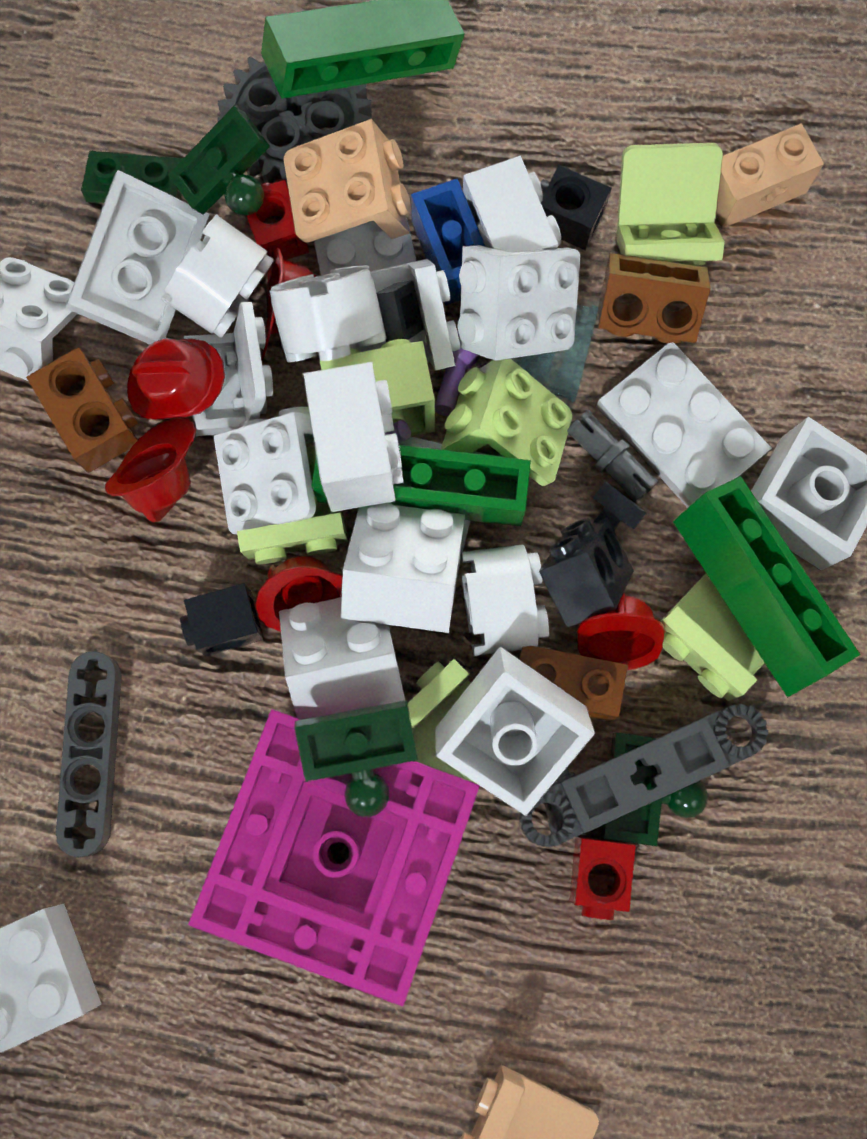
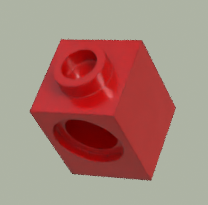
M286 181L261 183L264 191L263 204L256 213L246 216L255 243L267 250V255L270 257L273 250L279 248L284 260L309 253L307 242L302 241L296 235ZM272 216L282 217V219L275 224L263 223L267 218Z
M575 837L569 901L574 905L582 906V916L614 920L615 910L630 912L636 845ZM607 864L614 873L613 886L606 893L594 894L588 885V875L596 865Z

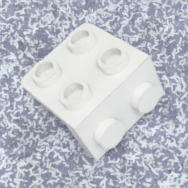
M481 245L463 246L462 266L459 274L461 284V309L458 321L460 348L494 361L570 349L575 338L580 253L578 250L556 248L509 253Z
M5 258L0 262V370L27 380V376L53 362L52 339L77 315V313L65 308L74 285L73 281L16 258Z
M428 259L370 272L374 280L376 292L394 283L414 281L424 330L409 340L411 343L423 341L427 362H430L435 370L455 366L452 351L460 350V342L454 320L446 322L442 302L450 301V292L444 270L436 272L435 264ZM386 340L368 346H357V343L350 344L349 347L358 349L360 352L380 349L386 343Z
M241 302L233 333H225L222 338L216 334L190 335L183 338L206 341L217 349L224 362L225 379L221 393L212 406L201 414L193 415L196 436L218 435L240 428L239 424L241 422L259 419L260 415L266 414L267 411L266 396H272L273 394L271 368L269 365H262L259 349L265 348L266 342L263 318L254 317L252 302Z
M309 407L287 408L279 411L278 417L244 421L239 424L240 428L214 435L227 524L232 534H237V531L305 520L315 514L316 505L306 444L315 442Z

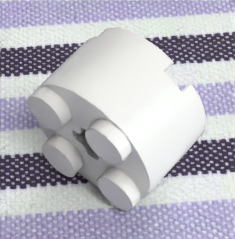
M215 215L202 231L206 235L203 241H199L195 247L192 245L164 291L165 294L161 299L211 334L215 333L222 338L237 318L240 303L249 300L250 295L274 262V259L267 255V250L221 217Z
M359 265L329 270L330 274L316 277L311 274L277 284L269 290L287 362L311 358L316 355V352L319 354L320 361L335 360L351 354L350 344L357 343V346H368L387 339L374 280L370 274L369 266Z
M524 544L460 553L461 564L471 562L472 573L463 575L462 582L469 633L473 632V635L480 634L481 644L471 645L474 656L494 654L499 647H502L507 652L521 650L525 646L538 647V638L549 637L547 611L545 605H536L534 585L542 584V577L539 573L541 564L538 552L527 553Z

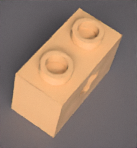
M802 123L722 157L716 217L722 228L808 192L824 163Z

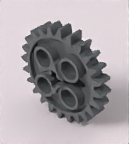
M248 57L249 72L234 69L233 74L236 85L224 83L223 89L226 99L218 100L221 117L217 119L219 121L234 105L244 111L270 145L247 170V175L256 177L262 172L264 183H273L276 178L285 180L287 183L284 155L289 149L371 119L372 107L371 100L367 99L366 84L281 99L265 62L260 64L256 59ZM325 127H331V128H332V129H330V130H320L321 128H325ZM281 143H288L287 146H283V147H278V146H276V145L281 144Z

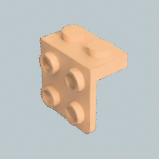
M372 119L291 148L285 153L284 165L295 231L302 241L312 242L370 221H374L391 239L410 233L406 214L411 213L412 207L405 186L402 183L400 184L398 170L403 168L402 155L397 142L394 139L388 140Z
M501 1065L495 1080L487 1078L479 1093L474 1111L479 1113V1117L471 1135L464 1132L460 1139H593L599 1125V1120L592 1109Z

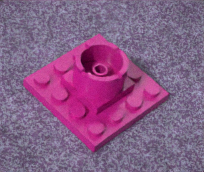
M271 709L188 925L403 1007L480 785L415 761L375 768L374 773L380 775L389 787L390 796L388 804L376 816H358L348 808L344 797L346 785L352 778L351 773L305 782L294 729L295 721L301 719ZM336 842H342L348 847L349 857L346 862L340 863L333 859L331 849Z

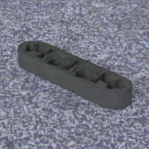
M96 651L85 652L78 656L71 664L68 675L56 838L63 852L77 858L92 856L102 851L108 843L111 833L122 676L121 668L114 659ZM96 662H98L100 669L107 671L106 680H99L97 682L95 697L101 699L107 698L105 707L93 703L81 704L82 696L92 699L93 685L84 680L85 672L93 671ZM96 712L102 716L105 729L99 739L93 742H86L79 734V723L88 713ZM91 764L99 770L101 782L95 792L84 795L77 790L74 778L81 767ZM73 801L78 803L99 802L98 811L87 810L86 825L87 827L95 828V837L86 840L84 848H81V840L79 838H72V829L82 825L84 810H72Z

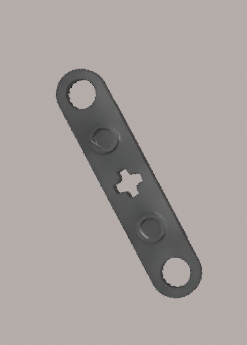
M744 704L731 705L551 786L526 816L519 813L521 831L529 841L543 847L557 846L726 769L735 763L754 756L762 750L761 748L767 742L768 730L766 728V720L763 719L762 714L759 711L757 712L755 708ZM733 716L745 719L751 727V739L744 747L731 744V741L727 739V734H725V725L728 724V720ZM639 759L644 766L654 765L657 774L651 778L653 787L647 790L644 784H633L630 775L637 771L635 762ZM543 803L553 804L561 813V825L551 835H542L533 827L532 813L536 807Z

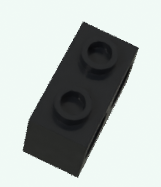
M608 517L592 524L589 518H585L564 528L561 531L562 537L556 544L550 547V555L539 570L567 627L581 623L590 617L615 610L634 572Z

